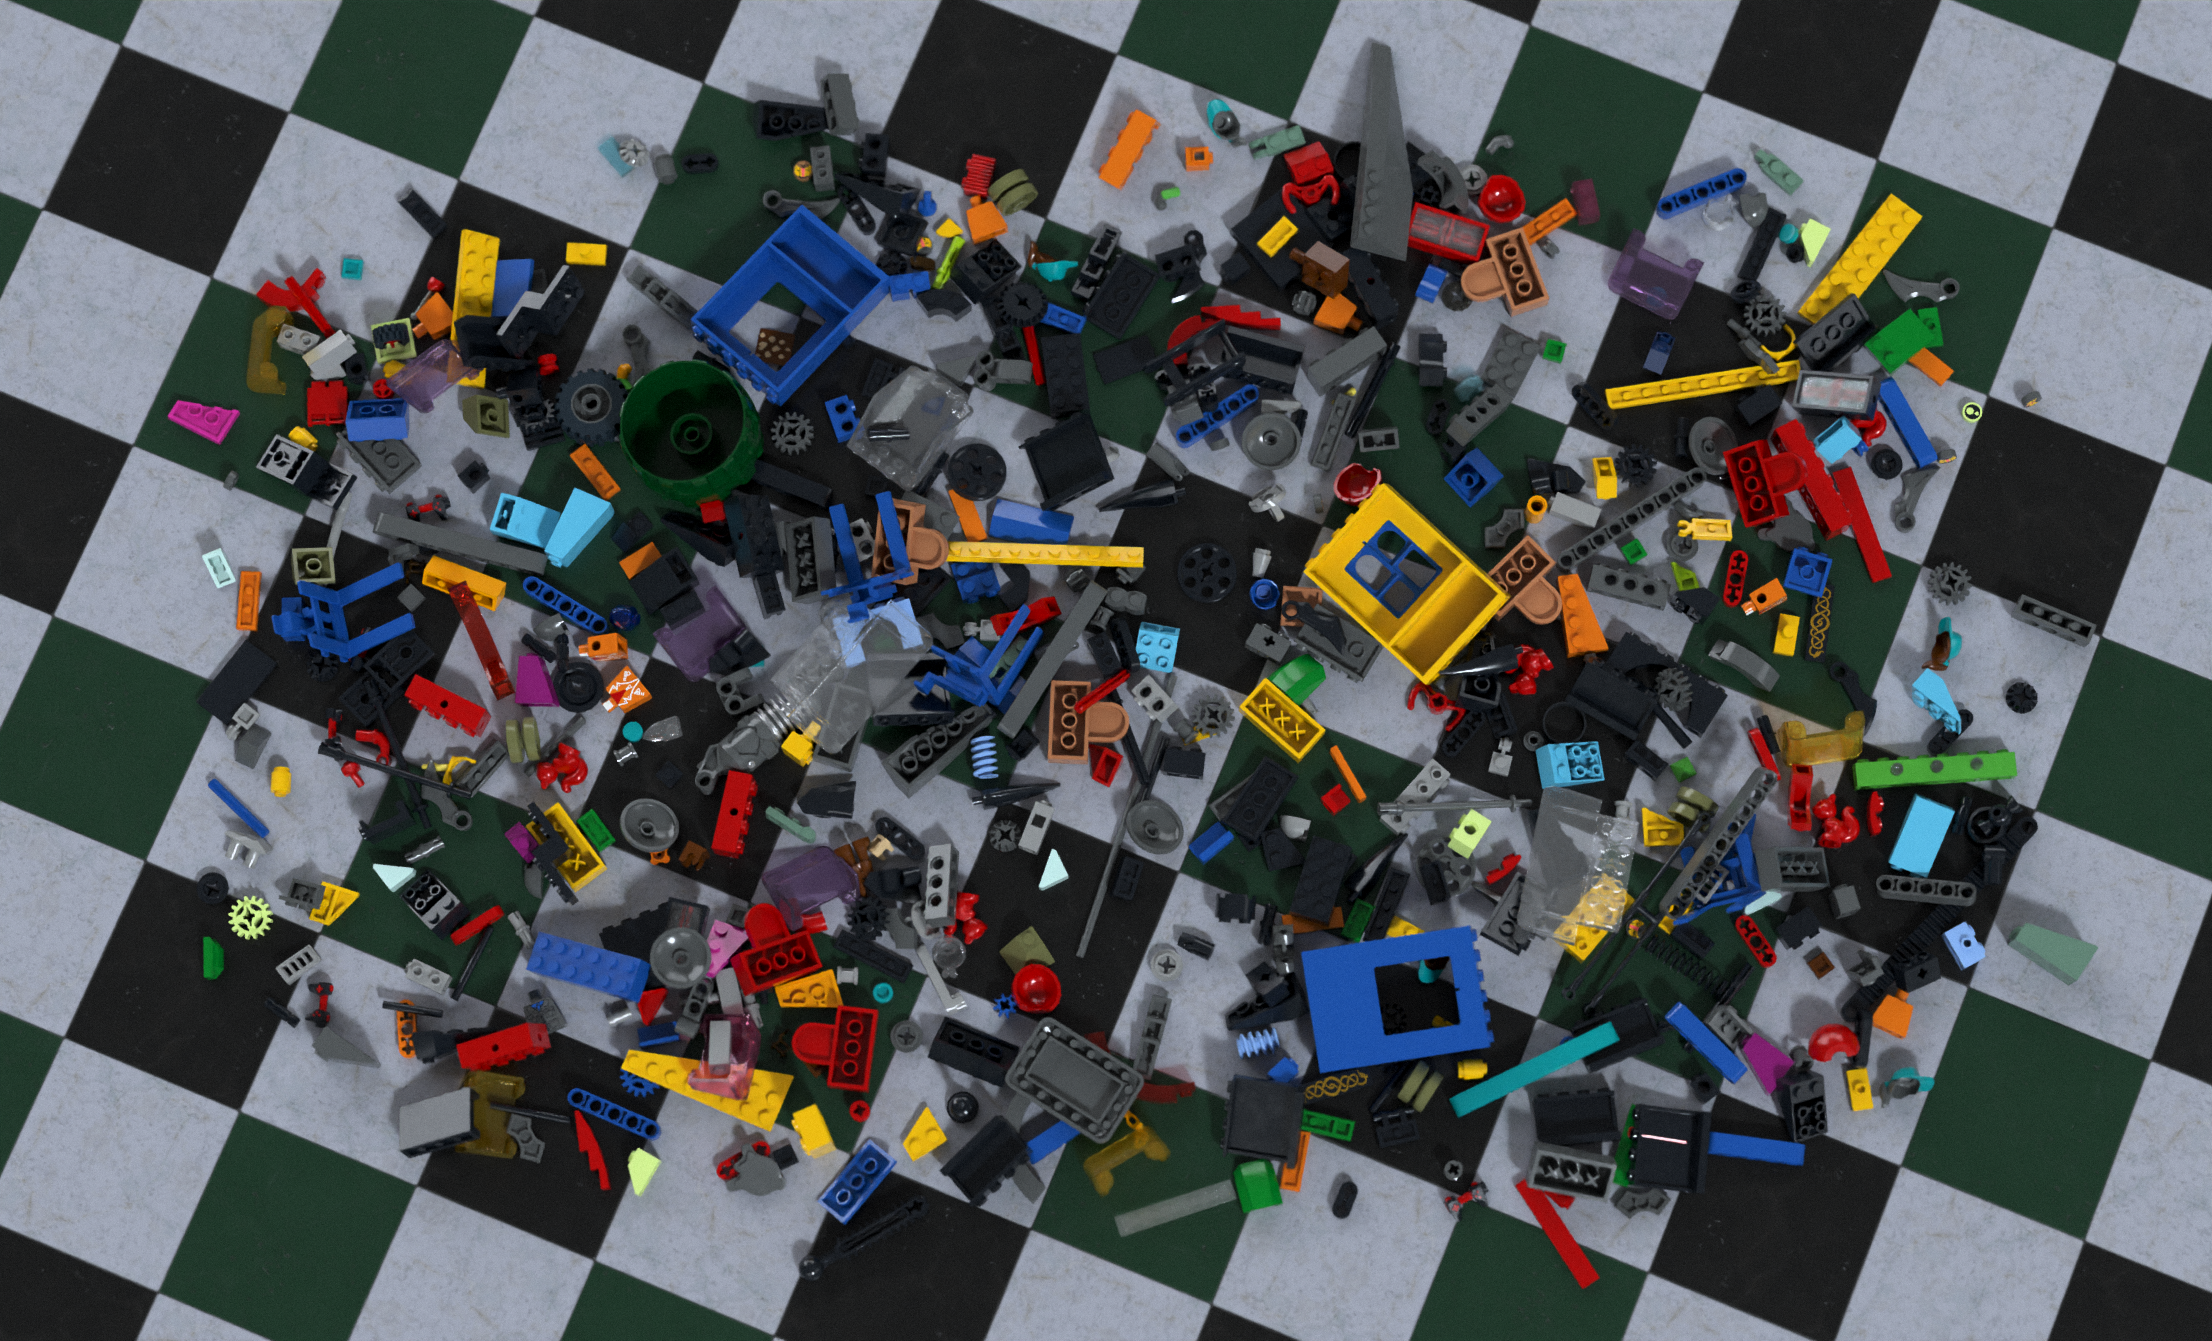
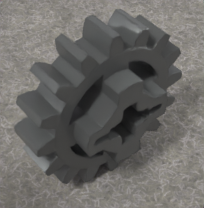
M1764 293L1762 298L1755 296L1754 301L1749 300V306L1744 308V311L1748 313L1743 315V318L1748 319L1745 322V326L1751 325L1749 331L1752 332L1755 329L1757 336L1760 332H1763L1764 337H1767L1768 332L1773 336L1775 329L1781 330V325H1784L1786 321L1783 318L1786 317L1787 312H1782L1785 305L1779 306L1780 299L1774 301L1773 295L1766 298ZM1775 310L1777 312L1778 318L1774 315ZM1752 311H1754L1753 313L1756 315L1755 320L1752 317ZM1768 311H1770L1768 316H1765L1760 320L1762 314H1765Z
M787 412L786 418L779 416V423L774 421L776 428L771 429V432L776 435L772 436V441H777L775 447L781 446L782 453L788 450L789 455L792 454V451H796L798 455L799 449L806 451V444L811 446L812 443L809 439L814 438V434L810 432L814 429L813 426H808L810 424L809 419L804 421L803 414L797 417L796 412L793 413V416H790ZM783 427L784 433L780 437V430ZM806 430L805 437L802 440L801 434ZM790 431L796 432V435H795V436H793L792 434L790 435L789 432H790Z
M1951 562L1949 567H1947L1946 563H1943L1942 569L1937 566L1935 572L1930 574V577L1933 579L1928 581V584L1932 585L1928 590L1929 592L1934 591L1933 599L1939 597L1938 603L1944 600L1946 601V606H1949L1951 601L1954 605H1957L1958 599L1963 602L1965 600L1964 595L1968 596L1970 594L1967 589L1972 587V584L1968 583L1971 576L1966 577L1965 574L1968 570L1961 571L1960 564L1956 568L1954 567V562ZM1942 574V581L1937 583L1939 575ZM1947 581H1949V583H1953L1954 585L1951 587V585H1947L1946 583ZM1963 585L1962 591L1958 594L1957 588Z
M1668 668L1659 672V677L1655 678L1658 684L1654 685V688L1658 689L1657 694L1660 695L1659 703L1664 702V708L1669 707L1670 711H1679L1688 707V702L1692 701L1689 695L1693 694V691L1689 690L1692 684L1687 683L1688 676L1683 677V671L1678 672L1677 668Z
M1217 694L1214 695L1213 699L1206 695V701L1200 698V706L1194 705L1197 711L1192 712V716L1196 717L1192 720V723L1198 724L1196 727L1197 731L1203 730L1202 736L1209 733L1210 738L1213 737V734H1216L1219 738L1220 732L1227 734L1226 727L1232 728L1233 725L1230 721H1234L1235 717L1230 714L1234 713V709H1229L1230 702L1224 703L1225 697L1218 700ZM1210 704H1217L1219 706L1213 707ZM1203 709L1205 717L1200 720V712ZM1226 712L1227 719L1224 723L1221 716ZM1210 713L1213 715L1217 713V720L1214 718L1209 719ZM1208 726H1215L1216 729L1208 728Z

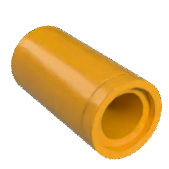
M1536 495L1528 500L1524 517L1529 523L1536 524L1543 519L1547 509L1545 498Z

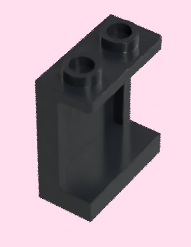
M403 800L396 802L395 804L400 814L371 828L364 820H360L361 826L358 827L362 838H365L366 842L370 841L374 845L417 824L409 806Z

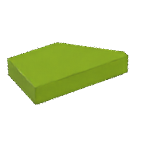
M1671 562L1670 565L1679 591L1700 588L1694 572L1679 566L1675 562Z

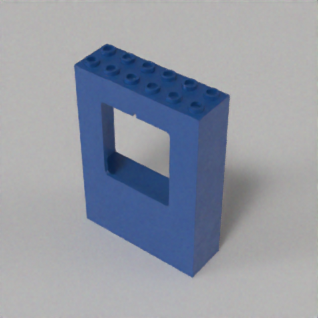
M801 205L691 318L693 337L699 343L704 342L712 354H718L725 365L735 368L737 370L736 373L745 380L747 378L756 391H762L766 394L765 397L769 402L781 406L891 292L890 277L805 206ZM779 282L826 322L778 372H775L754 353L750 356L751 351L733 337L729 331Z
M1469 925L1301 952L1320 1073L1490 1047L1491 1042H1494L1493 1030L1488 1029L1487 1022H1491L1489 1009L1485 1010L1484 1002H1487L1488 999L1486 989L1482 990L1481 982L1484 981L1483 969L1479 970L1478 967L1481 955L1480 950L1475 949V941H1478L1476 929H1472V926ZM1449 956L1455 988L1460 989V991H1456L1460 1024L1386 1036L1383 1029L1374 968Z

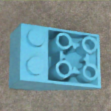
M501 492L490 531L495 536L545 549L561 513L523 498Z
M1927 668L1912 685L1913 702L1919 708L1924 707L1928 710L1929 715L1933 719H1939L1945 723L1944 726L1949 731H1955L1960 734L1961 718L1944 680Z
M1598 741L1548 744L1535 750L1542 789L1560 788L1605 780Z

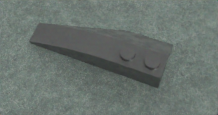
M987 704L980 707L975 705L954 717L951 724L933 726L927 729L926 732L911 737L882 761V765L894 784L910 798L971 744L970 741L977 738L997 717V714Z

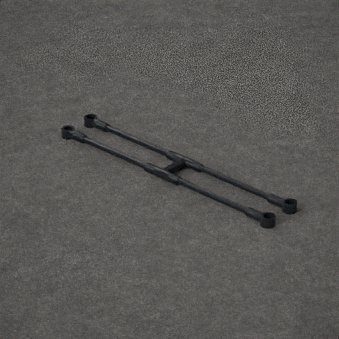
M1704 811L1697 813V820L1688 830L1689 833L1647 888L1643 889L1623 915L1621 922L1582 973L1574 979L1569 987H1565L1562 990V997L1566 1000L1571 1001L1575 998V991L1584 981L1583 978L1626 922H1629L1636 912L1650 922L1643 931L1641 938L1602 989L1594 995L1589 1003H1585L1582 1006L1581 1010L1586 1016L1595 1014V1007L1604 997L1603 994L1645 939L1650 937L1651 933H1653L1665 917L1660 911L1656 916L1653 915L1642 904L1691 837L1695 836L1703 824L1709 823L1711 817L1708 813ZM1720 839L1716 842V847L1720 844ZM1571 991V994L1567 997V992ZM1591 1007V1010L1586 1012L1587 1008Z

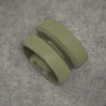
M1023 169L1014 170L1004 175L988 190V194L993 202H998L997 208L1002 216H1009L1020 211L1038 195L1033 184L1027 183L1029 178Z
M525 717L522 721V729L517 719L506 720V742L511 762L513 764L523 762L525 752L530 761L540 760L541 745L535 717Z
M1681 786L1675 796L1678 802H1672L1667 813L1679 823L1691 828L1697 820L1696 815L1698 812L1704 811L1710 817H1714L1719 806L1702 793ZM1711 822L1703 824L1698 832L1706 833Z
M1422 1060L1415 1070L1410 1072L1403 1083L1404 1087L1397 1096V1098L1406 1103L1409 1102L1413 1094H1416L1417 1097L1412 1103V1107L1420 1113L1445 1076L1438 1070H1435L1428 1079L1425 1078L1430 1065Z

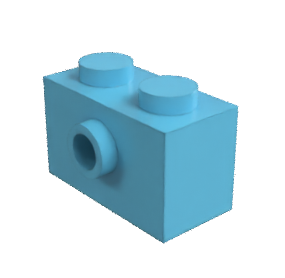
M1843 415L1813 441L1816 450L1832 464L1836 460L1841 459L1848 450L1856 447L1862 438L1859 429Z

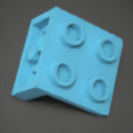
M1141 622L1136 645L1140 668L1172 673L1180 629Z

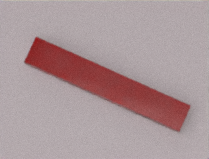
M1848 467L1832 472L1831 475L1837 491L1843 497L1842 503L1845 509H1849L1853 516L1851 528L1872 583L1891 578L1890 569L1852 468Z
M1525 1179L1516 1184L1515 1188L1580 1287L1584 1289L1600 1277L1544 1192L1539 1189L1529 1188Z

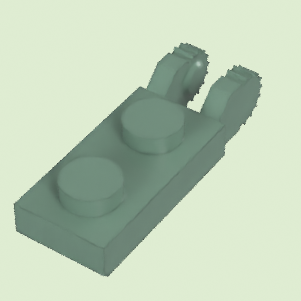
M1297 125L1249 143V147L1252 149L1265 145L1266 150L1253 154V158L1256 160L1303 146L1306 142L1300 126Z
M1020 635L1000 658L989 678L995 677L999 670L1003 671L1005 674L999 679L998 684L1000 685L1026 645V639Z
M769 806L765 811V816L768 820L809 844L815 842L816 833L809 826L802 827L801 822L795 818L789 819L784 816L785 813L777 807L773 809Z

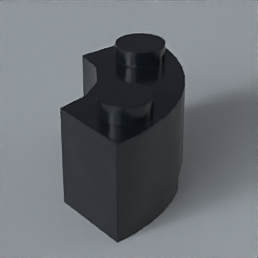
M935 289L917 296V303L929 318L935 315H946L957 322L972 311L971 304L966 298L950 290Z
M1419 334V386H1443V379H1447V367L1443 366V353H1447V341H1443V334Z

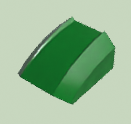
M1307 653L1288 661L1274 671L1267 679L1295 704L1300 706L1326 679L1323 665Z
M1259 1159L1239 1164L1233 1175L1243 1214L1271 1206L1283 1205L1273 1163L1265 1159Z

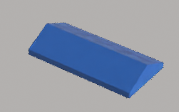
M997 499L988 537L1021 544L1068 545L1074 516L1053 511H1042L1040 508Z
M971 636L954 656L978 668H982L992 652ZM958 666L965 677L975 681L969 671ZM1001 670L998 671L995 677L989 678L996 690L999 686V679L1005 674ZM1020 675L1017 676L999 706H995L1004 715L1026 682Z
M869 1139L817 1202L845 1225L896 1165L897 1161Z

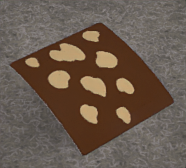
M761 328L755 355L763 362L784 366L791 358L795 335Z

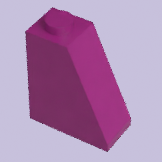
M526 653V656H519L515 703L522 707H559L560 703L545 660L538 657V654Z
M518 822L504 835L530 865L535 857L532 852L539 847V844L523 825Z
M1758 1034L1747 1035L1741 1043L1743 1045L1741 1053L1763 1092L1769 1096L1776 1088V1079L1784 1077L1794 1061Z

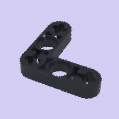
M1206 363L1177 367L1181 374L1188 375L1184 380L1189 378L1190 382L1202 376L1201 372L1207 373L1211 370L1210 366ZM1165 370L1156 373L1155 383L1157 388L1168 390L1167 387L1173 385ZM1213 381L1208 384L1211 386L1209 390H1197L1201 408L1205 412H1214L1219 407ZM1207 397H1210L1211 404H1208Z

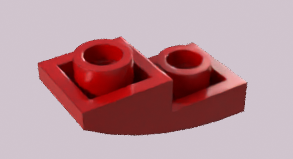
M1877 791L1869 796L1867 806V823L1871 837L1878 835L1881 832V828H1883L1882 821L1876 814L1883 811L1884 802L1882 797L1878 796Z
M1513 853L1503 857L1504 861L1500 864L1502 870L1500 871L1497 868L1488 872V876L1485 878L1487 886L1493 885L1506 877L1520 862L1521 855L1515 856Z

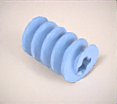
M981 736L970 741L971 745L975 746L971 748V752L975 754L972 756V760L976 761L972 766L974 769H977L973 772V776L980 779L998 777V774L992 773V771L998 769L997 766H992V763L996 762L997 759L991 758V755L996 754V751L990 750L991 747L996 746V743L990 742L991 739L995 738L994 736Z
M1274 1027L1271 1028V1034H1269L1267 1029H1264L1263 1035L1257 1030L1255 1037H1253L1251 1032H1248L1247 1038L1243 1034H1240L1239 1040L1236 1038L1241 1060L1244 1058V1053L1251 1058L1253 1051L1258 1057L1260 1050L1265 1055H1267L1269 1048L1272 1053H1275L1276 1047L1280 1050L1277 1032Z

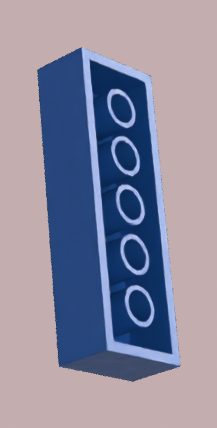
M539 932L526 970L538 976L639 1004L651 964L638 958Z

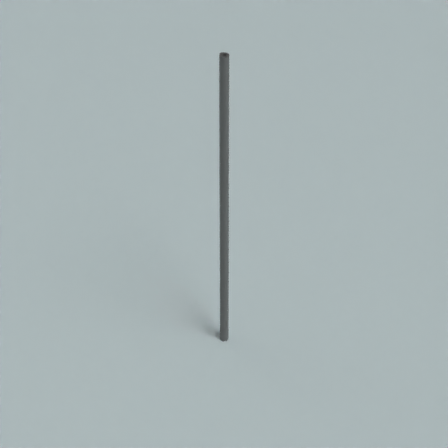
M1174 675L1169 676L1164 691L1170 698L1178 678ZM1163 703L1160 704L1158 711L1163 708ZM1157 718L1154 721L1142 757L1146 769L1162 725ZM1137 776L1076 954L1080 958H1084L1127 830V815L1135 805L1141 788Z

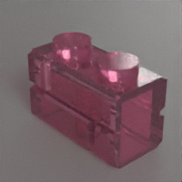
M1592 179L1573 182L1571 191L1579 225L1598 222L1600 211Z

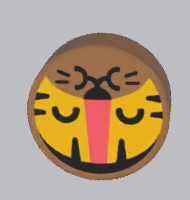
M800 161L794 166L793 171L797 180L804 182L812 178L813 169L809 162Z

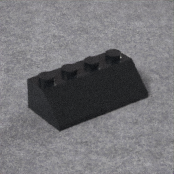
M945 1017L933 1039L927 1058L1002 1088L1005 1083L1006 1074L1014 1063L1020 1047Z

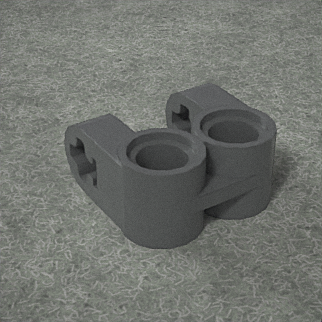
M748 667L720 679L716 685L717 692L727 713L733 718L746 715L766 703L762 694H757L743 700L737 686L753 678ZM731 685L732 690L729 693H723V686ZM735 702L740 703L741 706L738 710L733 711L730 709L731 704Z
M1293 924L1273 925V951L1276 970L1279 973H1291L1295 970Z

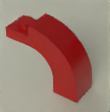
M318 268L314 270L301 286L313 303L320 298L316 290L324 285L326 279L324 273ZM269 280L266 281L256 294L261 302L278 311L295 312L304 309L290 290L281 289Z
M1200 315L1185 320L1172 333L1167 351L1220 320L1210 318L1201 323ZM1186 353L1173 360L1176 367L1188 366Z
M1055 596L1041 598L1029 605L1030 613L1017 634L1039 627L1060 616L1062 613ZM1019 610L996 614L990 617L997 636L1005 633Z
M1792 764L1787 819L1790 829L1796 831H1811L1810 796L1813 781L1812 765Z

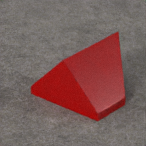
M1089 743L1092 779L1110 787L1123 763V756L1106 747Z
M661 988L642 993L637 1005L645 1026L649 1027L666 999L669 993L666 989Z

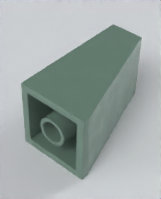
M2025 923L2022 926L2018 925L2008 937L2011 939L2008 943L2010 947L2068 986L2078 980L2099 948L2096 945L2029 923Z

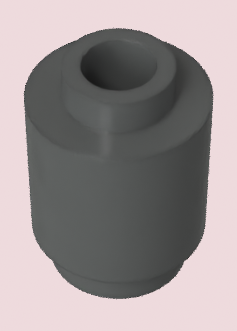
M662 154L655 158L654 165L659 182L664 184L673 183L678 177L673 158L669 154Z

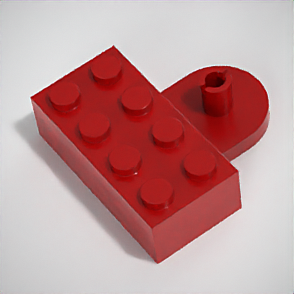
M1767 439L1757 440L1723 452L1745 528L1755 527L1790 515L1784 495L1800 489L1805 484L1808 476L1806 462L1800 455L1793 452H1784L1772 456Z
M768 903L757 904L746 913L744 927L753 949L739 953L730 959L745 997L811 974L823 967L808 929L790 935L781 912L775 906Z
M838 1005L835 1025L806 1023L796 1030L792 1038L793 1051L805 1063L829 1066L828 1088L869 1093L879 1011Z

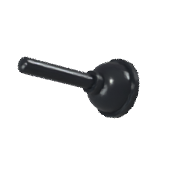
M957 1092L947 1102L948 1115L957 1123H969L978 1114V1101L969 1092Z

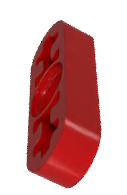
M1741 550L1732 553L1727 569L1722 601L1730 608L1736 607L1740 603L1743 592L1748 556ZM1738 555L1741 556V560H1744V562L1740 563L1739 570L1735 569L1737 561L1734 560ZM1738 574L1741 582L1733 584L1730 581V576ZM1732 588L1736 589L1734 597L1737 598L1733 603L1727 598V596H1730Z
M1756 727L1747 731L1761 766L1774 771L1777 774V781L1781 780L1778 768L1760 730Z
M497 905L451 934L450 938L455 945H459L499 920L505 913L500 905Z
M1747 915L1740 916L1735 921V930L1759 965L1763 968L1772 967L1777 960L1776 953L1752 918ZM1740 920H1742L1743 922L1748 921V930L1751 931L1752 929H1754L1755 931L1751 933L1747 938L1745 936V934L1748 933L1745 928L1741 929L1739 927L1741 924ZM1751 937H1759L1761 945L1753 947L1750 944ZM1763 946H1765L1767 949H1764L1763 951L1766 955L1770 954L1772 956V958L1770 959L1771 963L1767 961L1763 962L1762 959L1764 958V955L1762 954V952L1757 954L1756 951H1759L1763 948Z
M758 1141L752 1145L756 1152L758 1151V1146L766 1147L765 1156H770L771 1148L766 1142ZM742 1151L717 1166L716 1172L719 1178L728 1181L739 1175V1172H736L734 1168L729 1171V1176L721 1175V1172L723 1171V1166L727 1168L733 1166L730 1162L733 1160L734 1163L737 1162L739 1157L742 1156Z

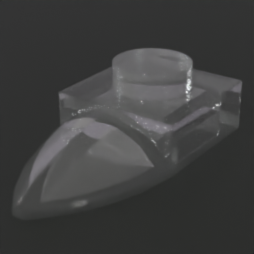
M673 716L653 724L644 733L643 739L653 742H667L683 736L679 717Z

